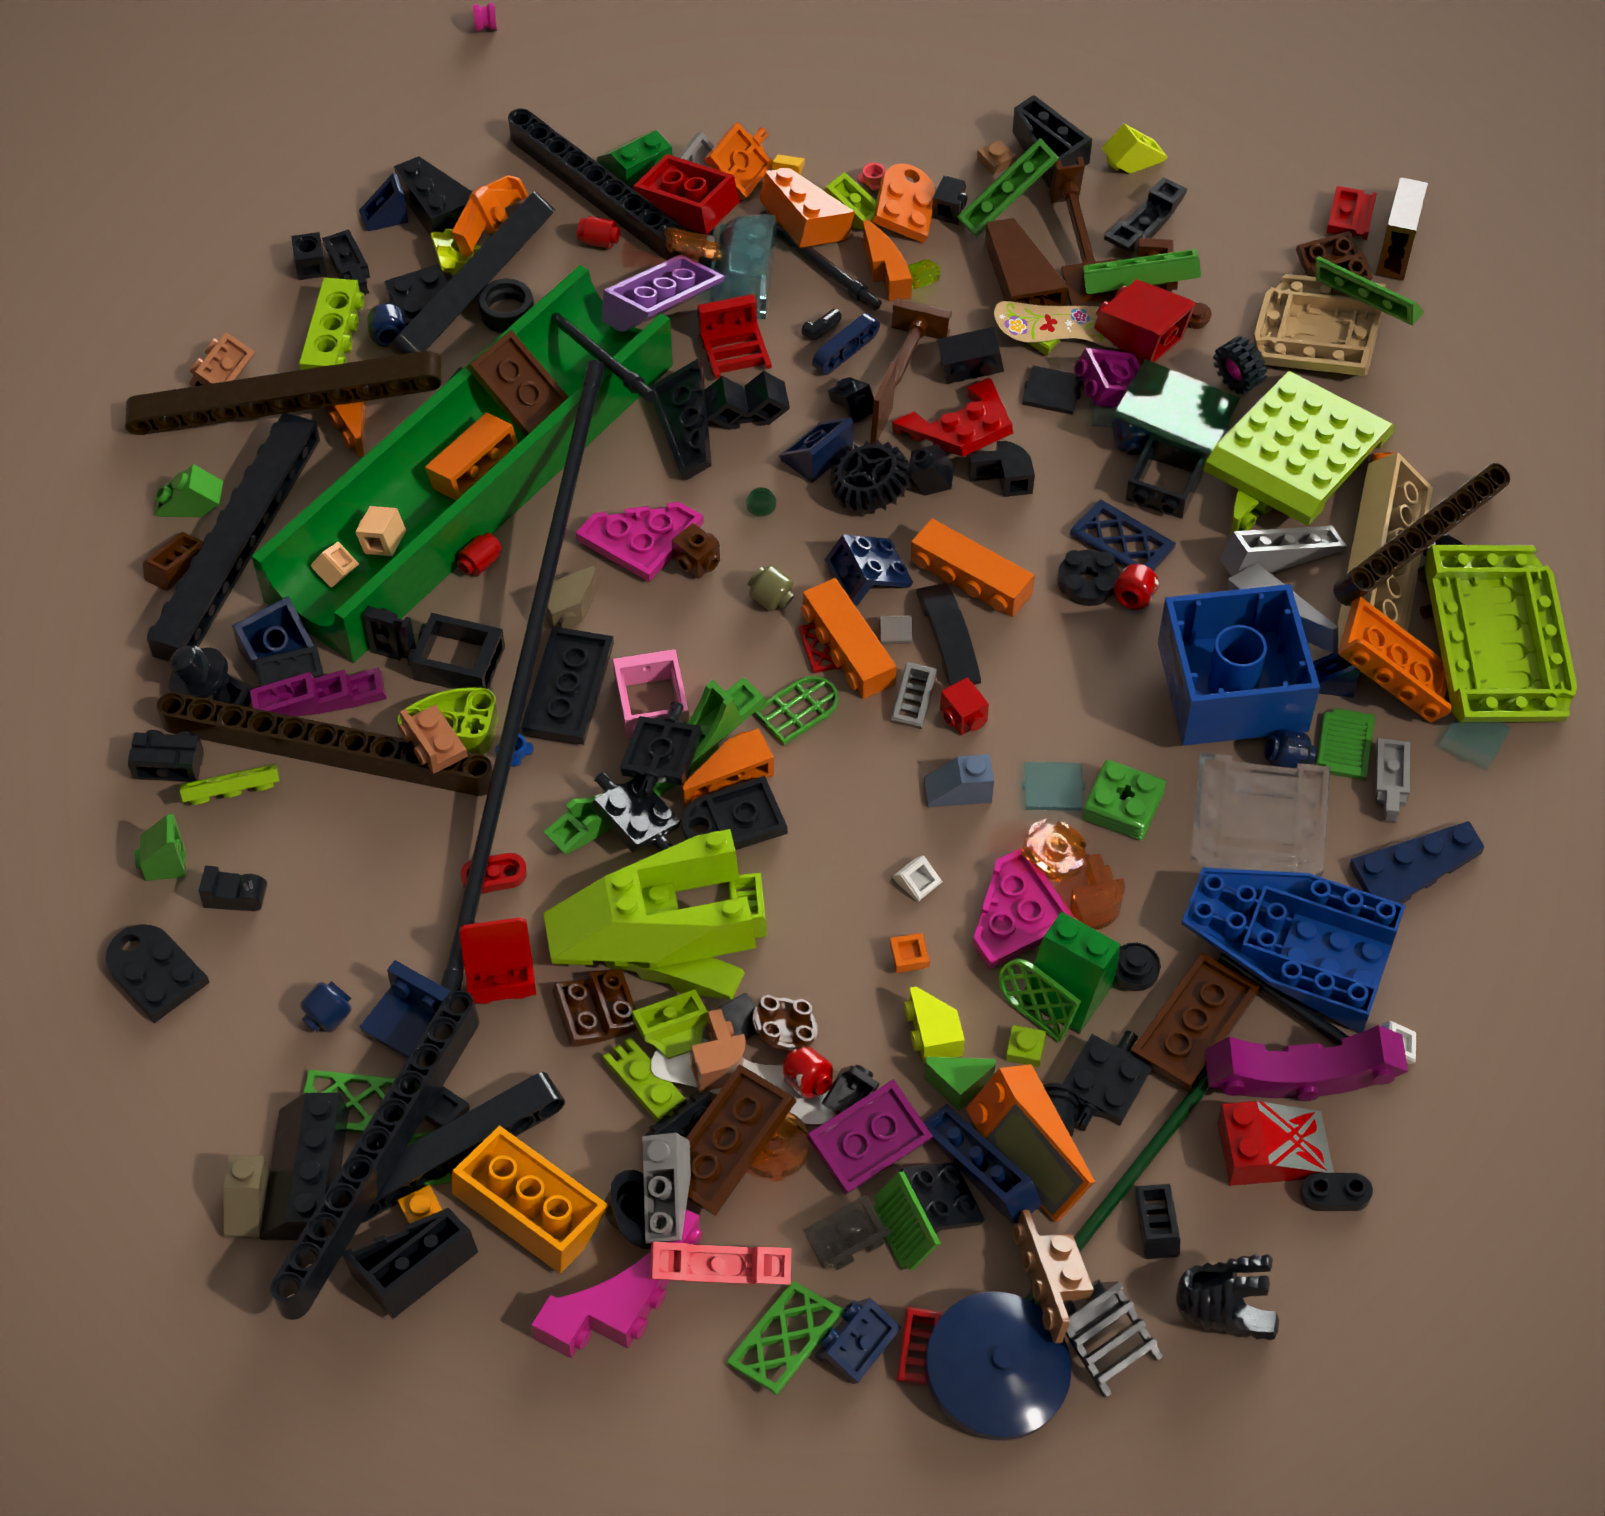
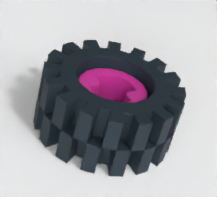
M1242 336L1235 337L1215 350L1216 354L1213 356V359L1216 360L1214 366L1219 368L1218 376L1222 375L1224 385L1228 383V388L1231 391L1235 389L1236 394L1247 393L1263 383V380L1267 377L1265 375L1267 368L1263 366L1265 360L1259 357L1261 352L1254 349L1256 345L1253 342L1249 344V339H1242Z

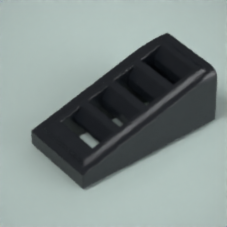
M1171 1185L1136 1186L1135 1195L1144 1257L1146 1259L1178 1257L1180 1255L1181 1239ZM1165 1200V1203L1145 1204V1201ZM1164 1213L1167 1214V1215L1148 1216V1215H1151V1214H1164ZM1168 1227V1229L1150 1230V1228Z

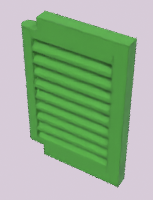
M1334 708L1333 713L1323 712L1316 766L1325 768L1324 773L1366 781L1375 715Z
M903 1171L898 1172L873 1197L876 1204L871 1210L901 1269L904 1270L908 1267L909 1270H915L941 1243Z

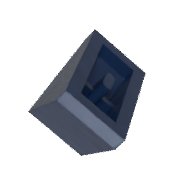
M392 173L360 208L359 212L365 230L373 231L408 223L404 193L397 174Z
M1338 651L1313 661L1320 685L1319 694L1354 697L1360 675L1359 669L1341 657Z

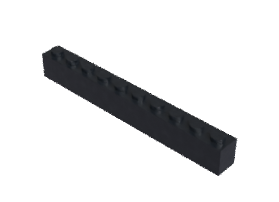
M283 412L278 422L272 425L269 437L264 444L260 445L257 457L252 465L246 468L244 478L239 487L232 491L228 505L225 510L220 511L217 523L211 533L209 532L205 536L203 546L198 555L193 556L186 575L178 581L175 593L170 601L164 604L157 623L150 627L147 634V642L153 657L170 662L172 654L180 647L193 645L199 647L320 442L316 421Z

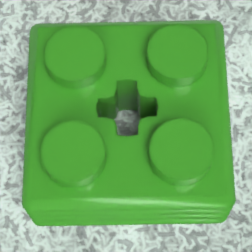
M1107 759L1084 805L1083 819L1143 840L1163 797L1166 780Z

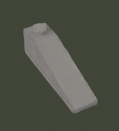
M1332 525L1233 531L1220 557V561L1231 576L1255 563L1260 564L1273 574L1344 551L1347 545Z
M1258 563L1228 578V591L1285 585ZM1293 591L1307 642L1332 653L1338 650V626Z

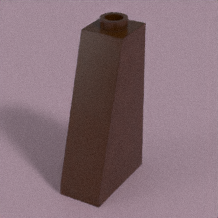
M1400 177L1376 275L1404 280L1428 183Z
M1014 218L986 222L985 244L1004 301L1042 306H1065L1067 296L1065 281Z

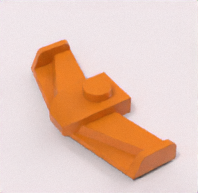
M507 175L485 186L477 187L469 195V200L451 231L463 257L473 255L474 247L483 230H485L487 235L494 234L509 218L505 211L506 207L528 198V193L520 178Z

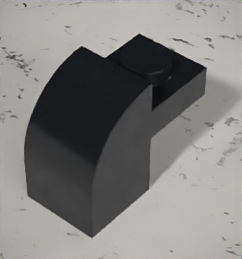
M997 441L995 451H980L969 454L968 476L970 482L999 479L1003 497L1033 494L1035 479L1033 464L1030 455L1021 446L1008 441Z

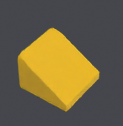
M778 154L772 162V170L790 168L801 175L805 158Z

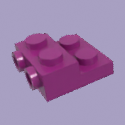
M1085 348L1075 363V375L1082 378L1085 384V395L1091 397L1096 406L1120 408L1125 399L1150 402L1155 394L1134 353Z

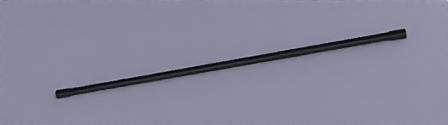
M597 360L588 361L586 366L581 399L447 968L443 973L441 986L450 990L451 993L461 990L464 977V960L459 929L463 925L474 924L595 401L604 374L605 365Z

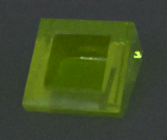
M929 259L908 265L914 290L940 280V266Z

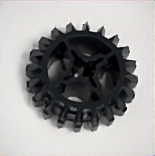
M876 440L874 444H869L866 441L860 447L854 444L852 451L844 450V457L836 458V465L831 467L829 483L834 498L837 499L842 508L847 507L851 513L858 510L861 515L867 510L875 514L876 509L882 508L886 511L888 504L896 505V497H905L904 489L909 488V479L911 478L908 475L910 468L907 458L904 457V454H902L898 447H893L889 442L882 445L879 440Z

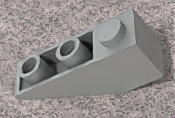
M678 1133L642 1136L646 1244H651V1242L682 1241L691 1178L690 1140Z

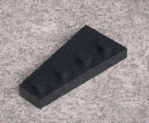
M696 359L649 387L655 392V398L652 401L680 474L685 480L712 466L703 364Z

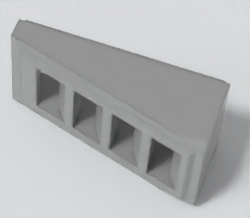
M906 662L891 722L922 729L936 679V668ZM914 679L927 683L926 686L910 683L909 680ZM906 690H915L924 694L923 696L906 693ZM904 699L910 701L921 703V706L917 707L903 703ZM901 709L919 713L917 719L900 715Z

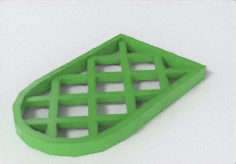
M1015 959L1006 963L1000 970L999 975L1000 989L1005 999L1051 1037L1061 1042L1072 1023L1081 1000L1027 960ZM1012 965H1019L1022 974H1014ZM1026 968L1029 969V970H1030L1031 972H1033V973H1027ZM1037 977L1040 988L1033 989L1029 978ZM1024 978L1027 989L1020 990L1016 979ZM1006 980H1011L1014 991H1009ZM1044 982H1046L1051 987H1046ZM1055 991L1059 1002L1051 1003L1048 992ZM1034 993H1042L1045 1004H1038ZM1029 994L1033 1005L1025 1006L1022 995ZM1066 1006H1073L1068 1014ZM1061 1007L1064 1018H1056L1053 1008ZM1047 1008L1051 1019L1043 1020L1040 1009ZM1058 1023H1065L1060 1031Z

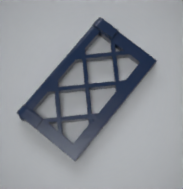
M1101 499L1070 531V535L1098 551L1111 553L1114 556V560L1125 567L1137 563L1132 559L1146 558L1145 566L1153 571L1176 545L1172 540ZM1103 513L1113 520L1099 521L1098 517ZM1117 526L1119 536H1102L1101 528ZM1122 526L1136 532L1137 535H1124ZM1096 528L1098 538L1086 533L1085 530ZM1142 541L1144 551L1128 552L1126 542ZM1147 541L1153 542L1160 548L1158 550H1149ZM1121 543L1123 553L1107 544Z

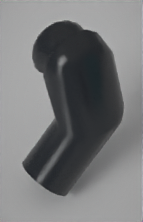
M832 309L814 323L811 321L805 322L801 332L809 340H817L840 322L842 315L839 310Z

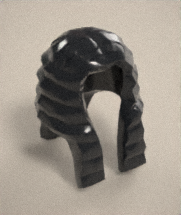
M1254 1254L1249 1257L1241 1256L1238 1259L1230 1258L1226 1263L1218 1262L1212 1265L1207 1262L1203 1266L1195 1265L1182 1274L1178 1283L1176 1302L1179 1312L1194 1327L1202 1326L1205 1330L1214 1328L1218 1332L1226 1330L1229 1335L1239 1333L1243 1337L1252 1335L1257 1340L1275 1339L1279 1326L1276 1311L1260 1310L1249 1306L1243 1300L1245 1297L1267 1296L1270 1287L1269 1277L1267 1275L1237 1277V1273L1271 1272L1273 1258L1269 1254L1263 1256Z

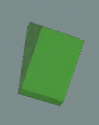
M926 1057L925 1079L959 1111L977 1096L995 1074L996 1059Z

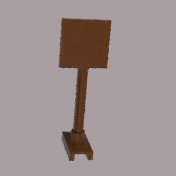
M1083 157L1077 158L1076 165L1062 167L1061 160H1058L1054 164L1049 196L1051 203L1066 201L1082 259L1081 264L1066 265L1061 268L1067 285L1070 305L1100 307L1105 301H1112L1118 290L1087 294L1083 267L1084 265L1117 261L1118 259L1095 261L1079 203L1085 169Z
M896 298L893 304L891 327L908 331V335L895 363H890L874 398L870 444H874L880 438L893 409L894 390L905 373L919 339L924 335L938 339L948 337L950 334V329H948L949 320L952 316V311Z

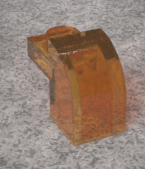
M1099 853L1087 856L1085 875L1089 886L1072 889L1070 909L1076 920L1095 930L1103 929L1117 919L1121 911L1125 890L1124 879L1113 880L1110 866L1108 864L1104 865Z

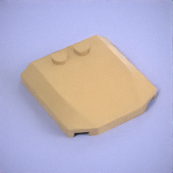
M1285 274L1281 278V283L1276 288L1271 287L1265 293L1254 332V343L1257 350L1261 352L1260 358L1265 360L1264 365L1366 376L1383 312L1317 281L1316 277ZM1376 283V284H1378V285L1383 286V287L1386 288V284Z

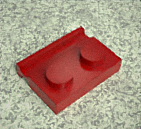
M1337 186L1326 233L1337 235L1351 231L1353 238L1355 235L1363 236V240H1367L1377 193L1373 192L1372 195L1364 194L1365 190Z

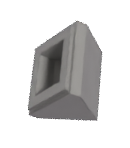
M910 615L879 616L881 644L912 643V617Z

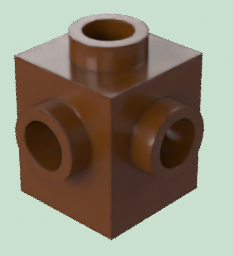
M695 523L689 525L671 540L673 560L677 562L683 571L690 572L699 579L705 573L713 571L720 562L719 541L713 534L706 533Z

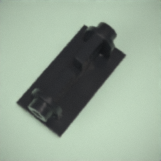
M702 1093L698 1095L692 1094L689 1096V1099L674 1109L676 1117L672 1118L670 1115H666L655 1125L649 1127L650 1131L646 1133V1136L678 1133L686 1138L712 1103L710 1095L708 1093L704 1095Z

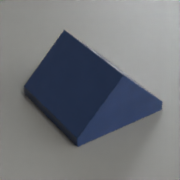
M851 417L819 422L779 455L781 461L813 483L836 464V458L844 457V450H853V421Z
M289 596L232 625L239 652L256 675L255 659L314 646Z

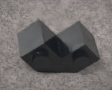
M762 371L744 387L721 376L705 389L707 418L728 430L739 429L740 424L757 422L758 426L770 425L790 409L785 382L766 371Z

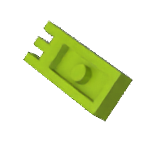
M631 1037L624 1040L626 1048L630 1051L629 1053L620 1045L613 1048L614 1054L619 1059L618 1061L608 1052L602 1056L608 1068L656 1122H659L666 1115L672 1116L674 1109L686 1101V1098L670 1081L660 1079L653 1074L651 1059Z

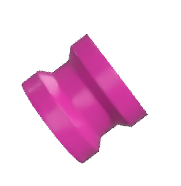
M489 3L483 7L479 4H474L475 31H482L483 28L497 30L494 3Z

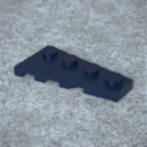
M1470 821L1353 858L1349 866L1364 892L1403 904L1411 899L1412 895L1424 887L1427 889L1435 884L1438 878L1446 873L1451 874L1481 855L1484 845Z

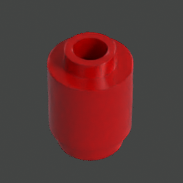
M592 216L579 220L577 240L583 241L586 245L611 249L614 244H618L620 227H617L616 221Z
M488 532L483 535H477L457 553V565L464 574L477 577L499 558L502 546L497 538Z

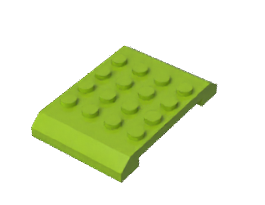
M1288 371L1215 445L1205 462L1203 471L1309 526L1323 511L1325 502L1374 448L1380 449L1392 436L1396 425Z

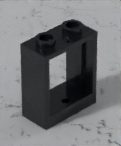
M1153 430L1128 480L1126 500L1139 506H1145L1163 512L1166 515L1182 519L1204 474L1203 470L1210 448ZM1153 460L1192 472L1182 495L1143 482Z
M431 613L427 624H422L420 628L419 642L416 648H412L409 653L408 666L411 667L413 680L450 689H488L505 649L503 629ZM437 636L482 646L473 669L428 659Z

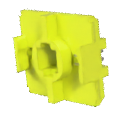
M445 228L444 233L434 232L430 235L442 271L450 272L451 276H454L481 246L475 245L473 255L463 257L451 234L453 229Z

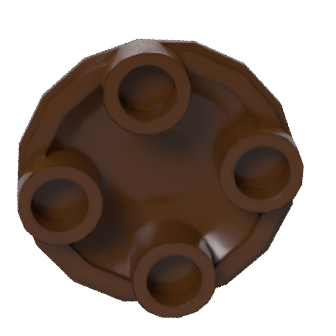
M765 995L754 1009L752 1022L755 1031L763 1041L774 1048L793 1051L811 1046L817 1038L818 1025L812 1014L813 1007L804 999L791 1000L784 997L776 998L772 995Z

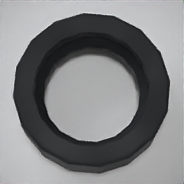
M503 278L494 280L481 290L478 298L482 322L489 329L499 333H504L534 306L531 289L525 283L516 279ZM503 299H515L523 303L520 308L507 313L497 312L490 308L492 304Z

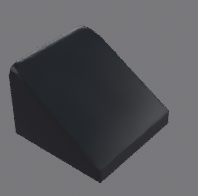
M230 675L229 682L224 687L217 689L212 700L247 707L252 702L250 690L255 688L238 677Z
M743 993L718 1008L722 1010L725 1021H731L735 1036L744 1034L746 1040L757 1034L752 1022L755 1006L747 993Z

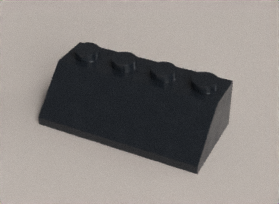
M304 1093L280 1108L261 1224V1240H298L342 1166L349 1110L340 1093Z

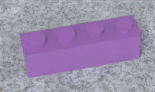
M680 254L605 289L602 322L612 326L617 331H628L658 316L660 313H665L700 296L722 283L725 276Z

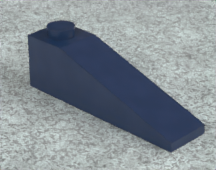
M945 1104L923 1122L933 1136L931 1140L1013 1225L1018 1223L1021 1210H1029L1030 1213H1033L1042 1205L1032 1179L949 1105Z

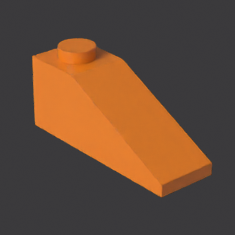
M759 728L749 732L743 731L735 737L729 738L685 781L684 786H682V799L685 808L694 799L702 795L762 776L768 778L774 775V756Z

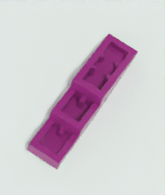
M379 667L348 676L345 669L314 678L311 672H307L250 690L253 708L295 717L354 708L387 699L383 675Z

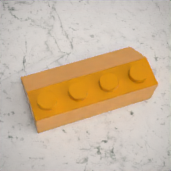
M500 1125L452 1171V1194L559 1274L582 1253L608 1209L606 1202Z

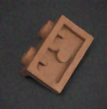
M225 332L220 340L214 338L205 350V353L208 354L204 360L198 358L189 371L193 374L189 384L193 387L198 382L206 385L236 380L253 358L255 352Z
M436 704L413 716H410L406 709L399 712L402 724L398 725L403 739L406 742L411 741L415 746L413 748L418 761L421 765L427 764L433 774L468 757L467 749Z

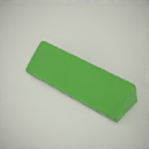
M1039 138L963 210L957 218L977 237L986 229V222L994 221L1056 163L1059 157Z
M1196 249L1090 264L1083 267L1087 294L1119 290L1124 285L1128 287L1136 279L1155 285L1201 277L1199 254Z
M1319 256L1316 258L1317 281L1412 326L1423 315L1424 311L1416 302Z

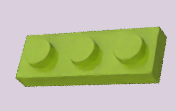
M277 763L180 784L182 802L190 801L191 805H198L209 802L211 796L223 794V798H230L241 795L242 790L255 787L256 791L273 788L274 783L280 781Z

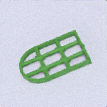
M818 676L805 677L793 682L790 686L766 700V703L754 714L783 745H786L821 721L827 719L836 710L838 691L834 684L826 678ZM806 683H818L812 688L805 690L801 686ZM824 685L832 690V693L821 700L815 701L810 696L811 693ZM794 689L801 693V695L788 703H783L780 698ZM835 697L833 706L825 712L821 705ZM802 699H807L812 704V706L798 715L797 713L794 715L788 709ZM776 702L780 707L766 717L760 713L761 710ZM813 710H817L821 714L806 725L799 720ZM780 713H786L791 719L775 729L769 720ZM791 724H797L800 729L786 738L779 733Z

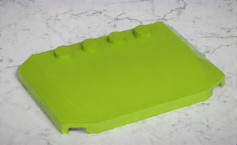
M1431 545L1427 550L1425 573L1450 704L1452 706L1451 709L1459 722H1563L1570 715L1568 710L1571 700L1575 697L1577 691V682L1555 577L1548 565L1543 566L1536 557L1535 553L1537 550L1534 545Z

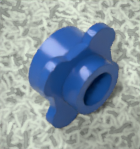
M519 733L515 746L517 750L514 751L511 766H519L521 760L534 751L532 743H526L524 736ZM497 745V746L495 747V754H496V755H497V751H498L499 745Z

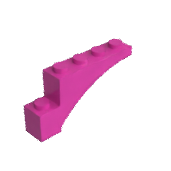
M686 1210L682 1241L669 1243L698 1245L703 1234L700 1230L699 1215ZM650 1251L633 1266L592 1288L559 1298L550 1295L531 1324L534 1339L571 1359L577 1349L582 1350L587 1345L592 1330L628 1348L634 1338L638 1340L643 1335L648 1324L646 1318L653 1308L657 1310L666 1296L665 1288L669 1281L650 1279Z

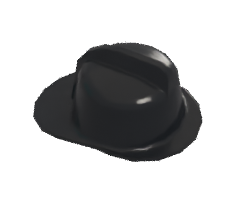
M634 1169L623 1170L615 1176L611 1183V1191L605 1199V1202L608 1204V1209L605 1212L606 1218L633 1245L643 1249H650L651 1244H646L643 1173Z

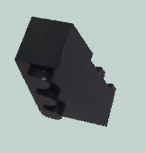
M1033 95L1014 107L1012 132L1025 152L1041 138L1059 157L1062 167L1076 165L1078 157H1083L1085 166L1090 163L1092 138L1037 96ZM1054 164L1041 176L1049 189Z
M420 156L395 165V174H397L401 184L404 199L430 235L434 232L444 233L445 228L453 229L472 191Z
M450 1208L406 1225L407 1230L387 1238L385 1235L374 1238L375 1243L356 1251L350 1248L342 1254L351 1275L392 1319L478 1253L470 1229Z

